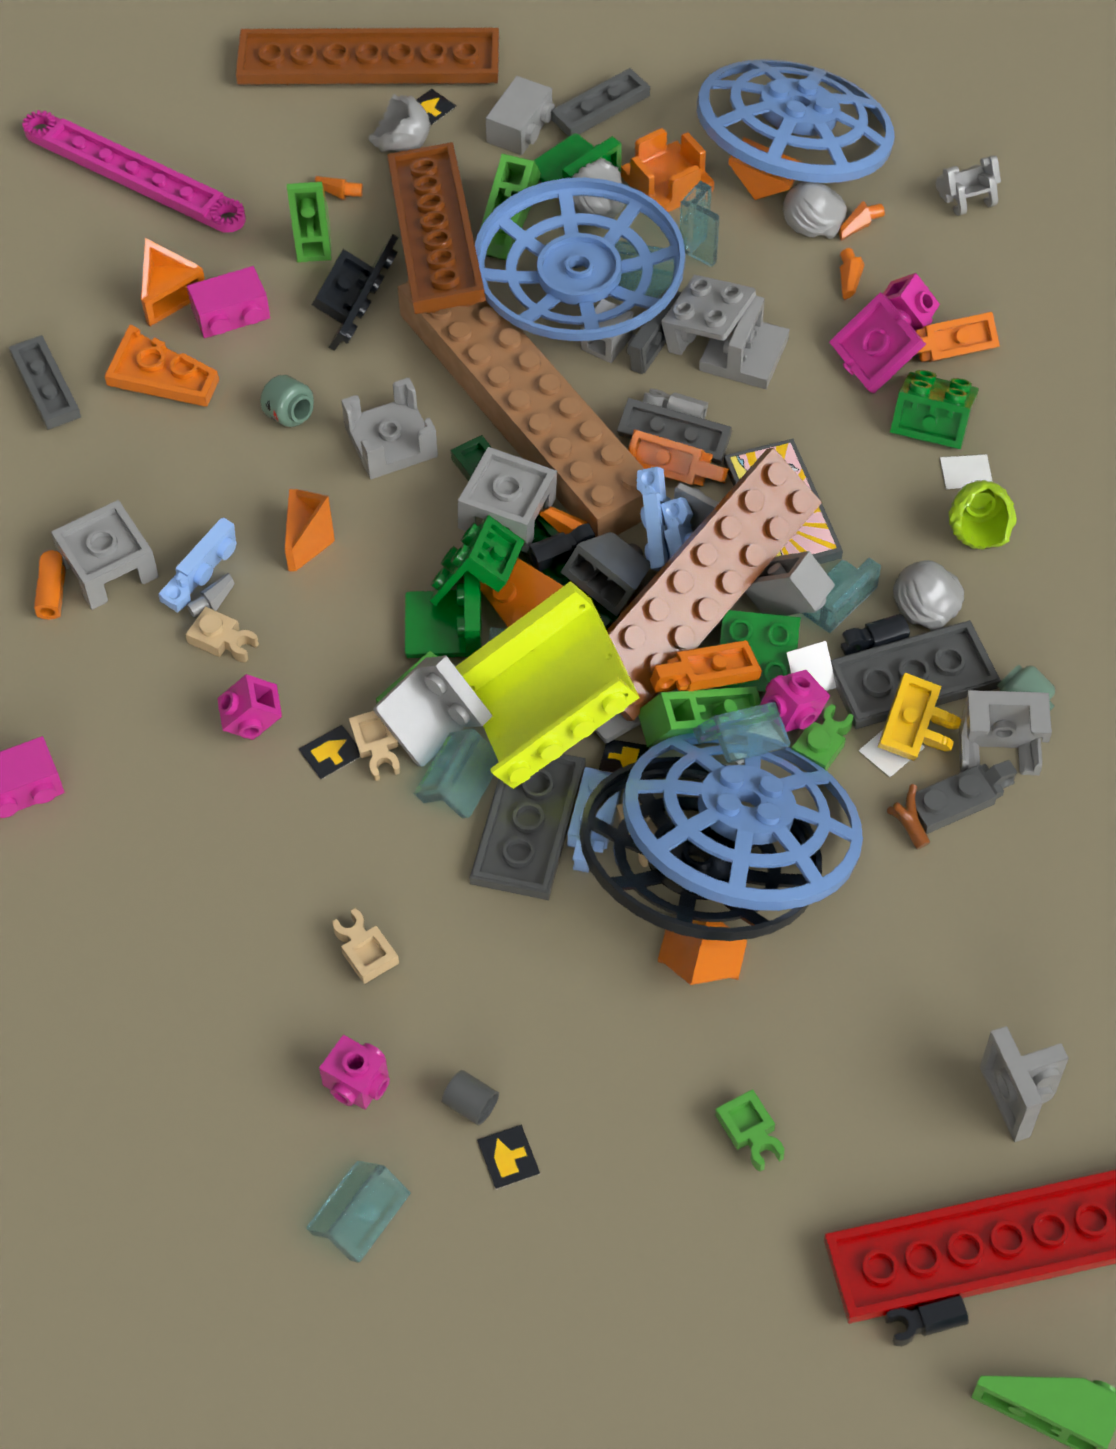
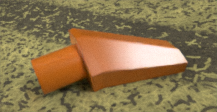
M315 176V182H322L325 192L342 200H345L346 196L362 197L363 183L347 182V179Z
M862 201L840 226V240L842 241L861 229L869 227L872 219L884 217L885 210L883 205L879 203L867 206Z
M846 248L840 253L843 264L839 268L841 271L842 297L844 300L849 299L855 294L865 266L862 258L856 257L851 248Z
M551 506L538 513L559 533L569 534L576 527L587 524V521Z

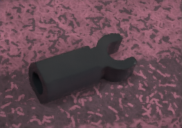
M587 523L576 527L569 534L561 532L530 544V558L538 571L568 561L577 545L594 538L595 533L590 524Z
M902 614L865 624L863 629L852 628L844 631L842 635L846 642L841 643L840 647L846 656L906 639L910 635L909 626Z
M960 1294L916 1305L913 1311H909L906 1308L893 1309L888 1311L885 1316L886 1324L900 1321L907 1327L905 1332L894 1335V1346L908 1345L916 1334L922 1333L923 1336H928L967 1325L969 1320Z

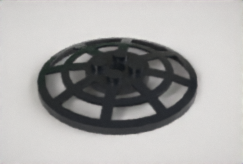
M682 757L654 758L643 770L640 780L666 778L673 764ZM694 762L683 771L680 777L704 780L709 772ZM635 763L614 771L603 779L590 794L583 810L579 833L581 849L587 865L599 884L619 904L655 926L680 935L704 940L735 941L753 939L774 933L786 927L803 914L809 906L793 908L771 921L758 914L757 912L760 910L738 908L729 905L725 906L730 911H695L697 899H709L683 888L666 877L649 861L651 871L638 874L633 873L627 861L625 848L642 855L643 853L635 845L631 835H629L625 818L620 822L618 828H615L596 817L604 803L618 791L625 788L629 773ZM653 793L638 794L643 818L648 816L651 818V821L657 828V831L654 833L657 839L676 827L664 813L666 808L663 798L655 799ZM677 796L682 810L699 812L698 798ZM794 818L790 832L802 845L813 836L814 831L808 822ZM710 826L701 831L712 840L734 849L735 841L723 837ZM591 831L614 842L615 862L622 876L610 877L597 860L591 846ZM688 839L670 851L676 858L693 869L717 880L729 883L731 862L724 861L705 852ZM773 843L752 845L751 848L753 849L758 846L762 854L777 853ZM819 848L810 858L822 875V855ZM689 856L701 857L704 859V862L695 861ZM781 867L767 868L768 872L748 869L746 880L748 884L765 886L764 889L791 888L808 884L802 874L781 873ZM663 884L671 891L680 894L678 906L658 897L646 887ZM624 890H635L652 905L676 915V919L642 904ZM742 919L751 926L733 928L709 927L693 924L692 921L726 922Z

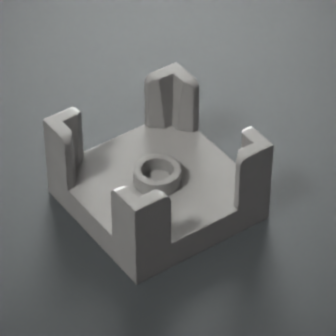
M409 377L393 383L394 402L361 412L358 395L341 400L345 429L370 480L438 457L436 429L430 418L423 421L417 409L416 391Z
M488 447L458 499V528L467 531L471 524H476V517L485 519L490 515L525 541L521 551L527 553L529 545L532 544L534 539V522L543 504L544 508H548L553 505L556 499L557 470Z
M119 500L51 531L56 550L62 555L65 569L67 570L71 567L79 580L82 594L92 610L107 603L108 597L104 584L136 568L142 584H146L159 577L152 549Z
M968 690L958 732L960 773L980 765L979 747L1018 748L1019 772L1022 775H1040L1042 768L1041 737L1042 742L1049 743L1052 734L1049 693Z

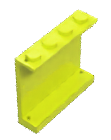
M571 581L455 667L493 715L483 725L499 762L490 768V771L513 789L527 781L547 764L558 759L565 751L583 738L591 735L597 728L615 715L623 712L626 707L640 698L591 598Z

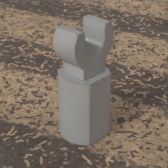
M653 388L650 389L649 393L645 392L643 402L705 419L708 409V402L675 392L672 395H668L661 390Z

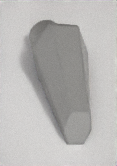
M227 573L200 592L201 597L187 604V608L194 618L200 615L205 607L217 611L234 586L231 575Z

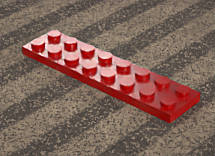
M1116 1170L826 1233L824 1243L848 1324L886 1316L888 1311L897 1308L912 1310L915 1309L916 1305L960 1294L962 1298L1116 1264Z

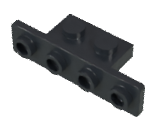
M391 235L373 266L343 249L312 302V306L341 323L328 347L333 351L336 350L341 341L348 344L358 327L353 323L355 317L357 316L360 319L363 317L371 303V300L366 298L368 293L375 294L385 277L380 274L381 269L384 267L388 270L398 253L393 249L399 238L396 235Z

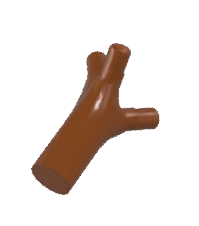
M911 784L906 796L905 808L899 802H896L893 807H888L887 813L896 817L902 823L915 848L920 849L928 845L930 840L919 821L916 811L915 796L917 786Z

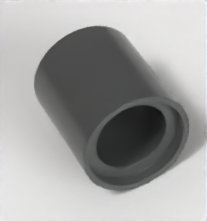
M460 1070L447 1085L442 1096V1103L473 1123L481 1125L493 1111L499 1098V1092L466 1071Z

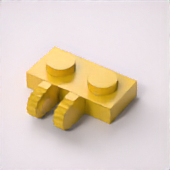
M904 673L899 682L877 747L912 761L918 757L922 742L937 750L951 751L954 744L952 739L927 729L930 720L934 724L948 729H959L960 717L935 707L942 686Z

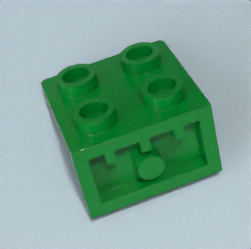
M574 133L533 160L541 172L539 180L543 183L563 178H572L575 173H579L580 168L586 167L588 163L591 164L600 158L611 162L613 166L618 167V171L621 173L622 143L611 136L601 144L593 146L579 134Z
M917 370L915 373L909 372L898 394L890 433L961 449L970 412L977 398L979 388L972 386L971 382L960 378H952L950 381L936 378L937 375L926 370Z
M490 515L479 526L475 523L471 524L461 539L463 544L460 548L457 549L455 546H452L441 561V565L444 567L441 568L431 583L435 590L429 602L436 606L466 571L473 574L481 583L487 584L499 592L506 585L525 541Z
M469 571L464 573V583H457V590H449L436 606L429 602L434 591L406 592V658H422L429 651L437 657H469L482 647L481 583Z
M728 610L722 620L720 645L748 641L762 669L759 680L720 687L739 688L756 686L758 691L766 692V686L773 678L778 675L785 676L791 674L787 652L798 649L801 617Z

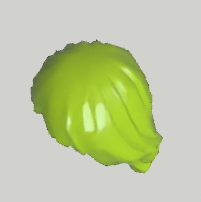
M975 480L964 485L954 497L951 509L949 510V525L952 528L953 535L964 545H968L972 549L984 550L985 548L1005 545L1010 541L1012 529L1017 521L1013 507L1014 503L1007 494L1006 489L995 482Z

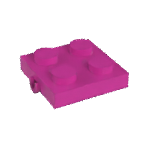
M881 292L829 341L845 361L842 364L843 367L851 375L855 374L866 389L873 394L926 345L908 323L910 319L904 315L902 310H898L888 297Z

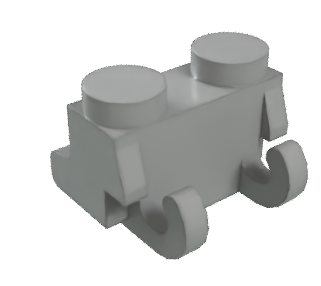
M993 155L980 159L981 165H973L959 171L958 166L943 169V174L937 177L936 189L940 193V197L946 203L953 202V198L957 200L958 205L953 207L957 216L966 214V198L988 192L989 196L984 198L985 204L988 207L998 204L996 183H1000L1001 179L997 156Z

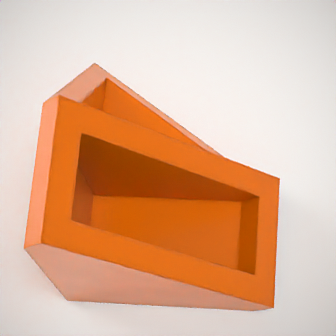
M745 137L742 139V141L766 153L769 151V148ZM782 154L781 158L787 160L801 162L785 154ZM732 155L729 158L728 164L754 200L788 191L796 181L754 168Z
M145 238L141 301L146 323L151 327L190 304L187 285L204 281L205 277L203 269L199 265Z
M289 489L285 554L288 571H297L335 541L329 496L298 489Z
M692 921L693 924L730 928L723 922ZM665 929L658 962L667 965L690 985L727 978L739 980L747 940H704L680 935Z

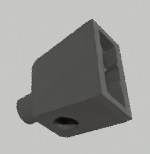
M609 532L579 543L561 573L617 617L651 566L650 561L643 556V552L638 545L627 544L616 534Z

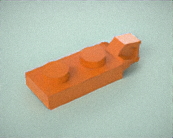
M993 312L924 326L922 329L915 330L926 343L915 354H919L921 362H934L1000 347Z
M634 429L628 451L644 469L660 467L664 469V477L694 486L695 484L704 486L706 478L725 483L729 469L710 464L713 455L706 453L705 450Z
M745 640L677 652L675 658L667 660L668 663L654 666L650 682L655 692H668L676 688L678 691H697L759 680L762 669L748 641Z

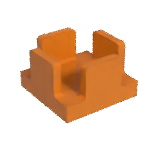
M663 128L647 134L635 141V157L631 158L629 163L621 166V177L631 188L639 190L657 201L667 212L714 191V180L705 171L706 152L689 132L681 135V144L676 140L668 145L667 132Z

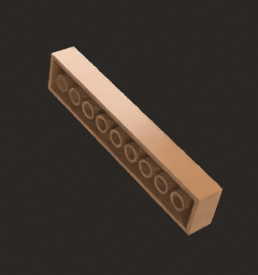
M409 281L397 286L401 317L518 454L525 460L557 470L556 498L571 515L587 521L594 531L595 537L609 532L619 535L642 522L640 512L644 504L643 495L637 490V471L643 470V466L519 327L501 317L487 301L475 303L468 307L457 306L441 309L435 313L415 314Z

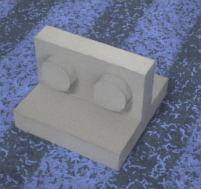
M755 296L726 340L710 338L700 359L699 371L767 390L789 339L790 329L763 322L765 298Z
M1005 1026L990 1032L980 1064V1070L1014 1142L1031 1136L1042 1104L1054 1097L1069 1058L1062 1043L1021 1056L1008 1027Z

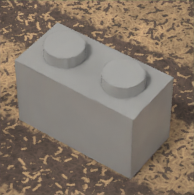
M516 76L486 117L487 143L523 155L528 146L536 142L539 131L545 122L549 123L551 121V110L555 108V104L552 103V88Z
M806 551L776 556L745 593L761 613L789 616L807 612L814 613L821 609L826 603L827 595L835 584L811 552Z

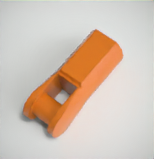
M55 550L46 551L40 557L39 578L37 580L34 605L36 616L48 620L61 617L63 586L66 575L62 555Z

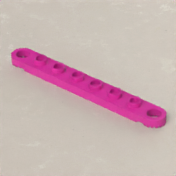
M37 110V113L33 111L31 115L28 114L23 119V129L29 141L218 231L225 233L235 232L242 228L246 222L244 207L238 200L234 201L233 198L225 197L220 191L64 118L59 119L45 110L43 112ZM41 124L48 125L45 126L46 129L42 128L43 131H41L40 129H38L37 131L34 128L35 126ZM225 213L235 214L234 218L231 217V220L229 218L227 220L225 218L221 219V215Z

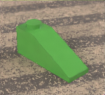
M501 154L481 227L493 210L506 199L539 183L541 172L535 161ZM532 205L518 212L510 219L522 228ZM499 229L487 248L486 256L507 261L508 253L515 240L502 229Z
M323 183L287 184L297 262L332 260L331 229Z
M756 686L661 692L640 708V714L638 715L647 747H652L678 735L712 730L739 731L767 723L765 713L759 708L761 700Z
M980 1376L971 1397L1072 1449H1107L1116 1429V1388L1099 1380L1091 1382L1085 1378Z

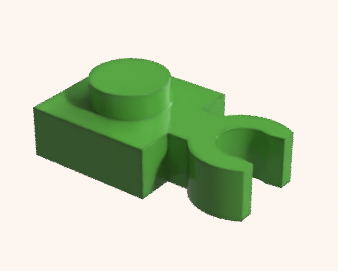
M833 704L825 709L822 725L814 721L813 724L805 728L791 748L826 771L844 748L846 738L843 735H846L851 730L854 716L849 713L844 721L837 722L832 718L836 710V706Z
M753 1089L716 1108L715 1116L735 1148L739 1150L747 1145L751 1148L750 1159L756 1170L762 1171L765 1168V1161L760 1155L764 1150L772 1151L778 1161L784 1159L783 1144L777 1138L768 1136L769 1133L774 1131L775 1123Z

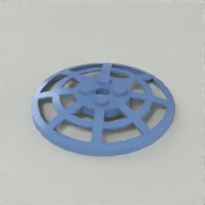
M769 59L732 63L710 74L702 83L697 98V115L700 124L718 146L733 157L754 168L787 179L816 183H835L860 179L875 172L884 165L890 156L895 139L894 127L889 115L870 94L838 75L806 64ZM746 72L736 80H721L734 74ZM781 73H791V74L803 75V76H806L807 78H804V79L786 78V77H785L783 74H781ZM764 74L773 80L766 85L748 82L752 78ZM824 82L842 94L830 93L825 88L819 86V83ZM710 89H731L730 102L734 111L717 117L710 104ZM741 91L761 94L759 103L745 106L741 98ZM839 104H853L858 114V120L841 112ZM865 107L874 113L882 124L886 133L885 138L867 126L868 114ZM762 114V116H763L769 123H771L772 125L776 126V127L779 128V129L776 130V129H774V128H772V127H770V126L764 124V123L761 122L759 119H757L755 116ZM742 120L756 132L773 140L768 153L742 141L726 127ZM837 121L852 128L848 133L835 137L831 131L836 126ZM793 133L805 136L819 135L821 139L804 138L794 136L791 134ZM863 135L879 146L869 156L853 162H847L841 147L856 142ZM786 145L804 149L828 150L834 164H808L781 158Z
M585 177L563 178L526 188L509 197L493 210L484 221L475 241L487 303L501 317L513 325L532 334L557 340H599L615 337L640 327L652 320L667 307L678 291L685 267L684 241L679 227L671 215L657 201L643 192L605 179ZM573 196L603 197L619 201L627 206L617 220L597 214L575 213ZM559 198L561 215L543 220L526 231L510 219L531 205ZM639 212L648 216L660 227L669 241V247L650 253L643 239L633 229L629 228ZM577 225L596 226L609 231L602 238L593 234L579 233ZM560 227L564 228L565 235L555 238L546 246L536 240L538 236ZM499 229H502L515 240L507 256L506 270L485 268L487 248ZM623 237L634 247L639 257L621 260L620 254L614 246ZM524 249L538 257L537 271H516L518 260ZM674 258L672 282L663 297L659 299L645 295L651 284L653 265ZM582 266L587 268L585 271L577 272L571 269L580 268ZM642 269L641 280L635 291L619 286L622 273ZM487 281L508 283L515 298L528 310L517 315L505 307L491 293ZM519 284H540L547 295L535 303L524 293ZM608 296L623 301L622 304L611 310L599 314L595 313L593 303L601 301ZM559 302L579 305L581 316L562 315L550 310ZM633 306L648 309L627 321L612 326L599 327V322L618 317ZM542 317L563 324H583L584 329L553 328L534 323V321Z
M712 730L668 738L652 746L639 757L629 773L623 793V814L627 829L635 845L647 860L666 877L683 888L706 899L732 907L751 910H786L821 901L836 892L849 879L860 856L863 842L862 824L857 809L846 790L830 773L815 762L795 752L788 746L757 735L735 731ZM730 743L736 745H718L700 749L693 744ZM673 749L685 755L673 764L667 773L666 779L640 780L643 770L654 758ZM721 754L744 755V765L724 766L712 756ZM761 759L781 767L792 775L779 779L775 775L760 769ZM788 761L794 763L795 765L799 766L800 768H802L803 770H805V771H807V772L801 771L798 767L794 766L793 764L789 763ZM694 762L709 772L703 783L678 780L683 771ZM823 784L838 800L848 817L851 827L830 817L827 801L817 785ZM806 787L815 801L818 812L796 804L792 791ZM663 793L666 811L676 827L657 839L642 816L638 794ZM677 794L698 796V809L700 813L688 819L679 805ZM741 802H748L754 807H747L741 804ZM794 818L817 826L813 836L802 845L790 832ZM710 826L718 834L735 841L734 849L712 840L701 831ZM830 831L851 843L843 861L832 872L822 877L810 856L822 847ZM688 839L705 852L724 861L731 862L729 883L717 880L693 869L676 858L670 851ZM776 841L786 850V852L774 854L751 853L752 845H764ZM796 864L808 884L784 889L745 887L749 867L777 868Z

